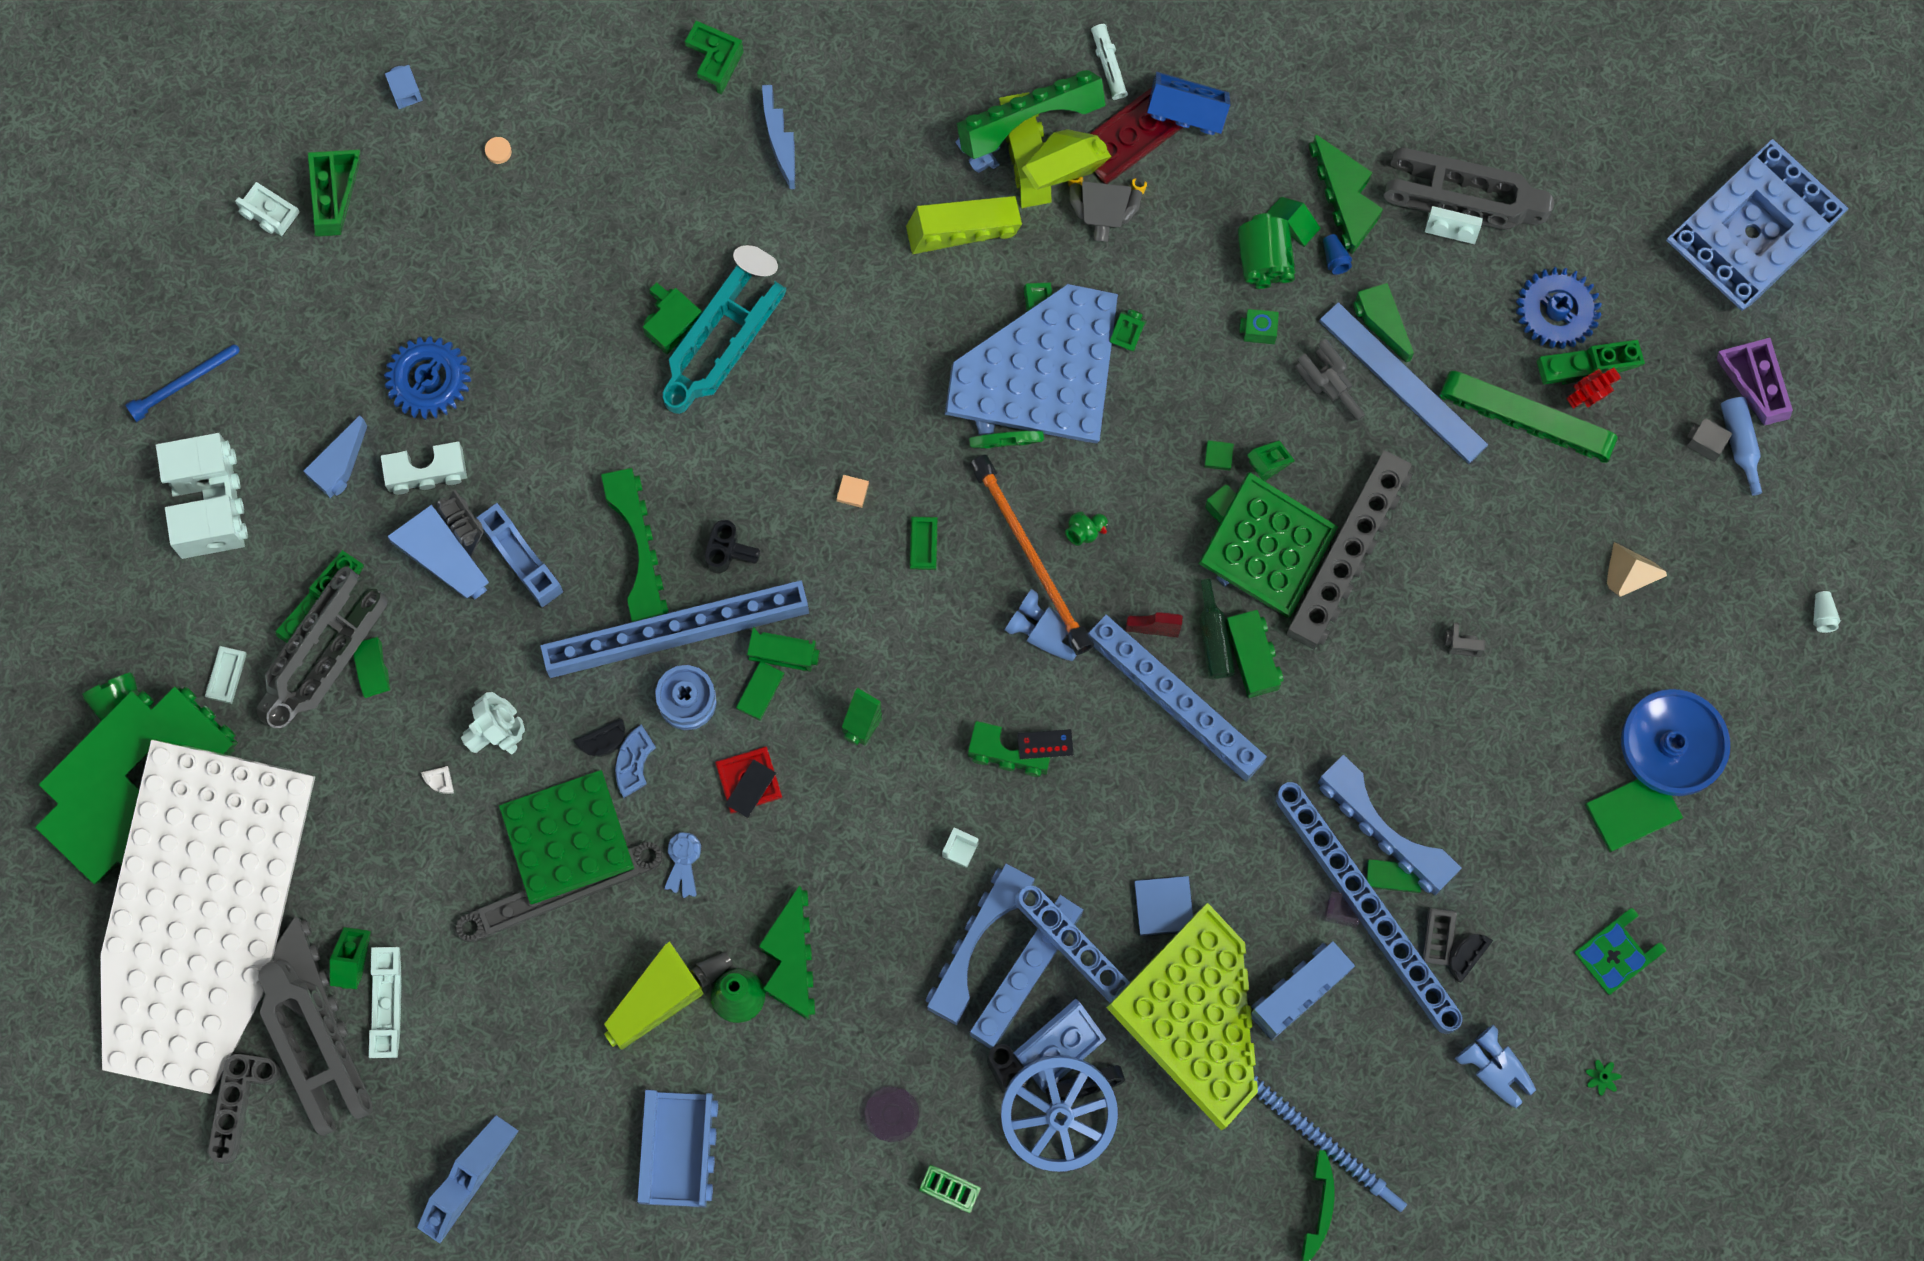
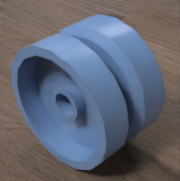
M690 665L676 666L666 671L658 681L655 691L656 703L664 720L671 726L682 730L697 729L706 724L714 715L717 705L714 686L709 676L700 668ZM690 696L691 698L686 701L683 697Z

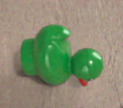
M1076 512L1071 515L1068 521L1065 535L1076 546H1080L1082 543H1091L1096 540L1098 532L1101 534L1107 533L1108 520L1103 514H1095L1090 519L1084 512Z

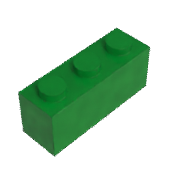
M1258 610L1228 617L1225 626L1247 697L1252 698L1278 691L1281 686L1280 682H1283V674L1279 666L1275 667L1273 657L1276 656L1272 641L1268 642L1265 632H1268V627L1264 616L1260 617Z

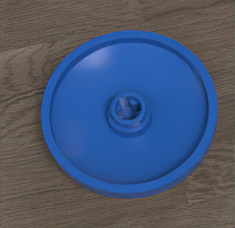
M1669 689L1646 696L1630 711L1622 728L1621 746L1628 767L1644 785L1662 794L1686 796L1704 790L1721 775L1729 759L1730 737L1722 716L1707 700L1688 691Z

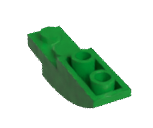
M1638 340L1591 346L1588 350L1541 356L1536 360L1543 385L1558 382L1566 385L1579 382L1598 369L1604 374L1615 367L1617 372L1620 373L1645 364Z
M342 550L310 586L309 594L276 630V636L287 643L334 575L343 567H349L359 575L364 564Z

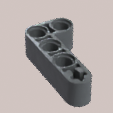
M234 1054L226 1060L208 1147L209 1156L214 1161L221 1164H230L237 1158L251 1085H273L277 1083L281 1077V1069L276 1062L268 1058ZM244 1061V1072L240 1075H235L234 1066L238 1062ZM271 1065L273 1068L272 1075L269 1078L262 1079V1068ZM233 1089H239V1099L234 1103H230L228 1099L229 1093ZM229 1116H233L235 1119L233 1128L225 1130L223 1127L224 1120ZM223 1134L225 1136L232 1137V1139H223L220 1137V1135ZM224 1146L229 1148L228 1153L223 1155L218 1153L219 1148H224Z

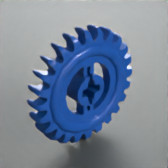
M1554 267L1551 271V276L1548 275L1546 269H1543L1541 278L1535 273L1532 276L1533 283L1530 280H1526L1525 287L1527 290L1521 288L1519 291L1520 296L1523 298L1516 300V303L1521 306L1516 310V313L1523 316L1518 322L1520 324H1527L1524 332H1533L1532 340L1539 337L1541 338L1540 345L1542 346L1549 342L1550 348L1553 349L1556 343H1558L1561 349H1565L1566 343L1570 347H1575V340L1579 343H1584L1585 337L1583 335L1592 336L1593 331L1590 328L1595 329L1598 327L1599 323L1594 320L1599 319L1602 315L1600 312L1597 313L1595 311L1602 304L1600 302H1593L1599 296V293L1590 294L1594 284L1586 287L1583 286L1586 276L1577 281V271H1574L1568 277L1567 268H1564L1561 275H1558L1557 268ZM1557 292L1553 297L1549 295L1550 293ZM1573 301L1577 308L1576 316L1570 312L1573 307ZM1540 302L1546 306V313L1553 321H1565L1567 325L1556 326L1547 322L1541 314ZM1559 304H1561V305H1563L1564 307H1561L1560 309H1558L1556 306H1558Z
M429 336L426 342H423L422 338L418 337L417 344L409 340L407 342V349L402 346L398 348L401 352L400 355H391L395 363L390 362L386 365L392 371L384 374L386 379H390V381L385 383V388L392 389L388 393V397L390 399L396 397L394 401L395 407L403 404L402 412L404 414L411 408L413 418H416L418 412L421 411L423 419L426 420L428 412L431 411L434 418L437 419L439 409L447 415V405L457 409L454 399L464 401L460 391H469L463 382H471V378L464 374L470 372V367L462 365L467 362V358L465 356L458 357L461 354L459 348L451 350L453 348L452 342H447L443 345L442 338H438L434 343L432 336ZM432 360L430 364H422L416 369V384L411 388L409 385L411 368L420 361ZM443 366L446 370V380L440 388L441 378L438 371ZM431 376L433 377L432 380L426 379L425 382H424V379H423L424 377H427V378H430Z

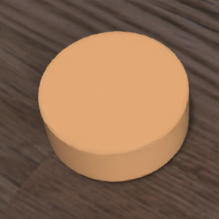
M494 137L485 145L487 158L495 164L504 163L511 156L510 144L502 137Z

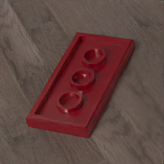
M1152 87L1090 133L1097 135L1106 144L1107 150L1111 155L1110 159L1094 171L1103 184H1109L1183 128L1177 125L1174 120L1167 118L1165 121L1152 118L1150 113H1147Z

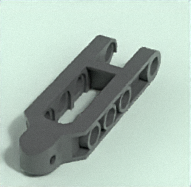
M1409 148L1396 149L1392 155L1391 166L1401 171L1410 172L1412 176L1430 179V186L1395 179L1387 182L1384 193L1386 201L1395 205L1429 213L1432 206L1483 218L1482 225L1509 230L1521 223H1545L1550 218L1554 208L1553 196L1547 191L1532 188L1521 174ZM1443 180L1462 184L1461 187L1465 188L1471 186L1487 190V193H1492L1493 191L1510 195L1516 202L1509 205L1443 190Z
M343 567L334 575L266 672L267 693L257 707V715L264 724L273 728H282L289 724L298 712L315 709L386 608L388 598L379 590L372 589L363 596L347 620L338 614L349 599V593L359 577L351 568ZM329 624L338 631L337 635L298 691L290 693L287 691L288 684L286 683L297 667L302 666L304 663L302 660L311 647L319 642L318 637Z
M277 959L265 964L258 975L259 982L265 993L260 1015L315 1131L320 1136H325L337 1129L328 1108L330 1104L321 1085L333 1079L354 1118L361 1119L373 1112L371 1099L317 985L299 979L294 968L285 960ZM289 998L298 1001L329 1067L328 1070L313 1076L304 1057L306 1053L304 1050L301 1051L293 1034L294 1027L289 1025L281 1008L282 1002Z

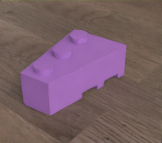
M1771 338L1718 352L1717 361L1741 395L1746 397L1747 403L1764 426L1790 419L1793 409Z

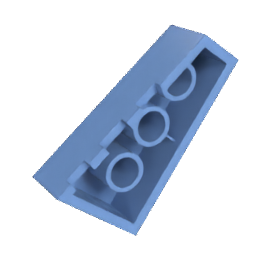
M1334 942L1328 946L1325 943L1320 945L1312 953L1314 958L1309 963L1302 961L1292 970L1294 975L1286 981L1284 978L1272 988L1273 993L1265 999L1262 996L1251 1006L1253 1009L1251 1013L1252 1019L1271 1041L1355 967Z

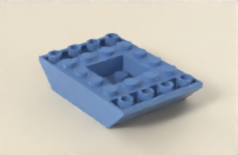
M1772 139L1670 235L1666 241L1743 311L1752 305L1820 240L1849 208ZM1747 227H1754L1757 229L1759 236L1757 238H1750L1746 235L1745 229Z

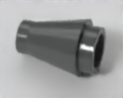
M722 952L717 956L696 963L695 967L690 971L701 988L705 986L710 987L733 963L728 954Z

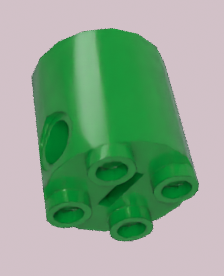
M1262 213L1253 216L1251 221L1239 226L1238 238L1244 280L1247 283L1255 284L1256 289L1270 288L1271 283L1293 282L1295 280V264L1288 221L1272 214Z

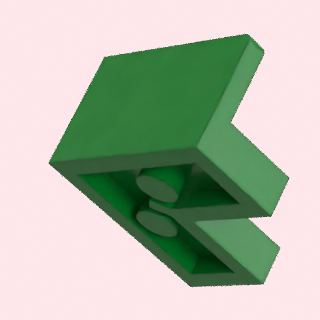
M695 21L685 40V46L706 55L697 72V77L716 85L717 93L722 95L744 52L742 40Z

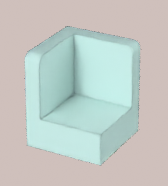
M953 828L943 849L942 857L967 868L978 846L979 839L957 828Z

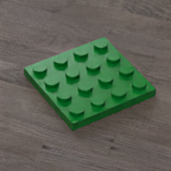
M1249 472L1241 483L1198 564L1288 618L1291 617L1338 526Z
M602 770L499 805L531 905L635 869Z

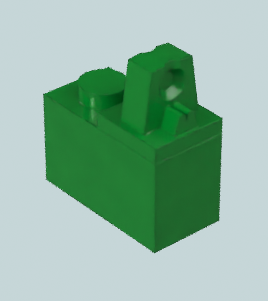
M656 282L649 291L657 300L655 306L659 311L656 314H650L646 318L643 330L644 334L665 354H668L685 338L701 316L702 311L677 288H671L667 291Z

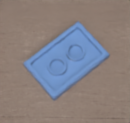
M1075 999L1013 1053L1023 1067L1038 1059L1056 1055L1071 1056L1083 1060L1102 1044L1106 1038L1082 1004ZM1064 1067L1052 1068L1056 1083L1072 1069ZM1043 1070L1031 1077L1045 1093L1048 1083L1045 1071Z

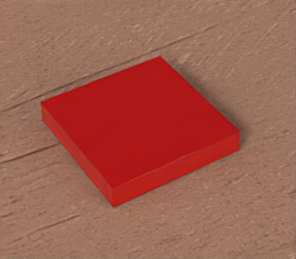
M767 746L715 762L727 801L753 760L774 771ZM776 775L756 806L782 798ZM729 807L731 814L737 812Z

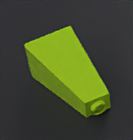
M670 942L665 944L604 1025L608 1031L604 1035L612 1047L618 1045L621 1050L704 995L701 987Z

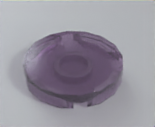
M886 1087L875 1092L868 1100L865 1108V1122L870 1132L878 1139L888 1143L900 1142L910 1137L917 1128L920 1118L919 1106L914 1097L906 1090L898 1087Z

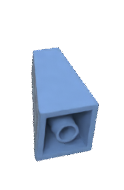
M432 505L388 535L390 543L466 599L472 596L475 600L487 591L485 585L489 583Z

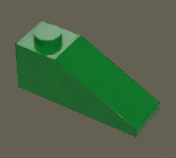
M1388 283L1359 291L1355 299L1356 302H1353L1356 316H1361L1364 324L1405 362L1411 361L1414 352Z
M859 688L856 689L842 725V732L845 733L844 738L856 746L859 743L864 746L867 744L882 720L881 701Z

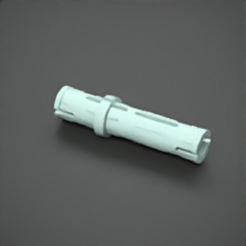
M1105 24L1096 25L1091 28L1097 46L1095 52L1097 57L1101 59L1112 94L1111 97L1113 100L1124 98L1128 93L1116 60L1115 45L1111 44L1107 26Z

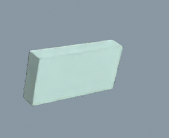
M222 646L219 647L206 690V698L232 704L247 655L246 652Z

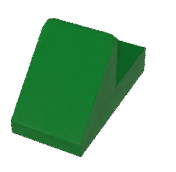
M1280 440L1255 448L1247 455L1250 459L1249 464L1263 481H1267L1295 461Z

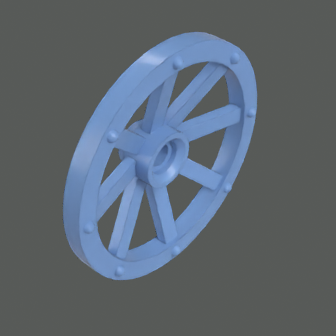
M1048 1056L1033 1061L1022 1068L1006 1088L1001 1104L1003 1131L1012 1149L1027 1163L1048 1171H1069L1089 1164L1107 1148L1117 1126V1102L1108 1080L1090 1063L1071 1056ZM1064 1067L1080 1071L1064 1101L1060 1100L1052 1068ZM1043 1070L1045 1071L1052 1099L1050 1104L1022 1087L1026 1080ZM1089 1076L1097 1083L1105 1097L1072 1108V1104ZM1016 1094L1045 1112L1046 1115L1011 1120V1109ZM1107 1107V1120L1102 1133L1074 1119V1117ZM1061 1112L1065 1117L1062 1120H1057L1055 1118L1057 1113ZM1049 1124L1031 1151L1022 1144L1014 1131L1016 1129ZM1070 1127L1096 1140L1095 1144L1087 1151L1074 1157L1068 1128ZM1056 1130L1059 1131L1066 1159H1049L1039 1156Z

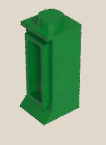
M753 626L747 656H749V661L759 663L762 661L770 665L811 672L812 666L818 665L820 650L816 649V641L814 640L810 644L809 640L762 632L760 635Z

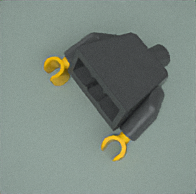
M1080 177L1078 180L1068 181L1070 203L1077 217L1084 220V224L1095 225L1093 240L1108 242L1110 226L1121 227V224L1129 223L1140 208L1142 196L1147 187L1146 181L1143 187L1135 185L1136 178L1132 180L1131 186L1084 182L1083 177Z

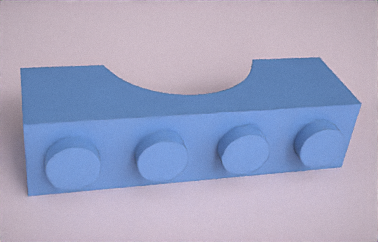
M498 503L477 517L482 524L485 535L542 608L563 593L560 583L531 550Z

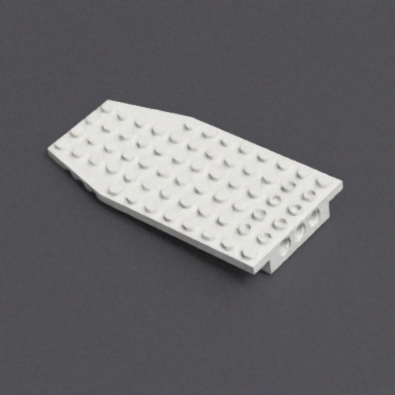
M151 740L101 951L102 1070L208 1094L213 1093L223 1074L226 1060L232 1056L259 1001L264 995L258 975L261 968L273 960L315 776L194 747Z

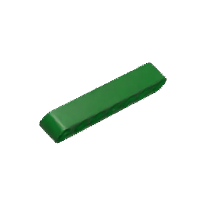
M1458 371L1448 372L1439 395L1444 401L1449 399L1454 401L1453 404L1467 410H1470V408L1477 410V414L1493 420L1497 418L1502 420L1503 424L1515 429L1520 427L1527 430L1526 433L1543 439L1545 437L1550 439L1551 443L1566 449L1568 447L1576 449L1575 452L1581 455L1601 459L1600 462L1602 463L1609 462L1618 439L1617 435L1609 430Z

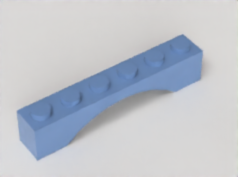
M1344 755L1319 779L1318 784L1320 785L1321 792L1330 799L1333 797L1340 804V810L1347 817L1355 818L1360 823L1359 828L1367 836L1372 835L1379 842L1378 845L1387 855L1392 854L1399 861L1398 865L1407 874L1413 872L1420 879L1418 884L1425 892H1431L1435 896L1461 870V867L1443 849L1430 848L1413 843L1387 826L1369 800L1363 773Z
M1005 864L1003 870L1000 868L996 870L991 880V883L994 884L990 893L985 891L978 903V906L981 907L977 917L972 915L965 927L968 933L964 941L961 939L957 941L952 951V954L955 955L952 963H945L939 974V978L942 979L938 988L932 987L925 1000L929 1003L927 1010L957 1025L970 1000L967 986V971L976 943L993 922L1009 911L1018 908L1015 903L1017 892L1026 886H1033L1034 878L1008 864ZM1026 891L1023 894V902L1025 901L1029 891Z
M1062 895L1054 903L1076 925L1082 916L1083 909ZM1049 912L1043 923L1047 926H1052L1055 921L1054 915ZM1037 929L970 1031L971 1037L990 1049L998 1044L1030 991L1058 951L1039 929ZM1069 931L1062 933L1061 940L1063 943L1069 936Z

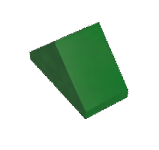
M1280 197L1267 212L1287 220L1291 237L1303 247L1321 229L1306 205L1300 201Z

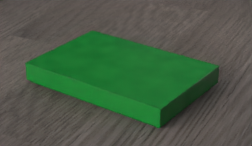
M1638 779L1585 804L1610 853L1683 818L1671 795L1652 790Z

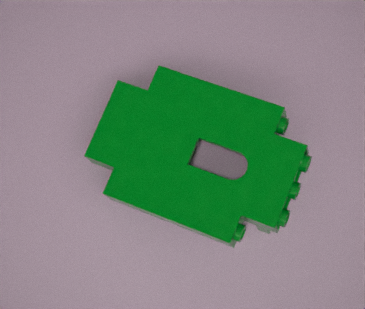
M180 686L173 687L155 707L152 705L154 700L146 692L131 691L39 784L58 805L35 828L93 884L100 883L119 863L122 865L140 790L126 775L148 754L151 740L194 747L229 756L235 751L234 747L238 744L234 739L236 734L225 724L221 727L214 720L216 718L214 712L205 705L201 707L195 701L196 695L186 686L183 689Z

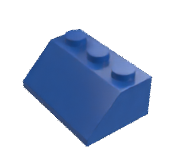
M1156 72L1147 106V113H1150L1151 117L1157 120L1165 121L1166 118L1174 120L1181 127L1190 128L1192 125L1199 127L1200 131L1206 134L1214 135L1215 132L1221 134L1230 107L1229 92Z

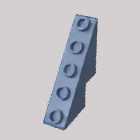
M496 1115L455 1160L449 1177L429 1198L417 1228L438 1243H441L512 1142L518 1130Z

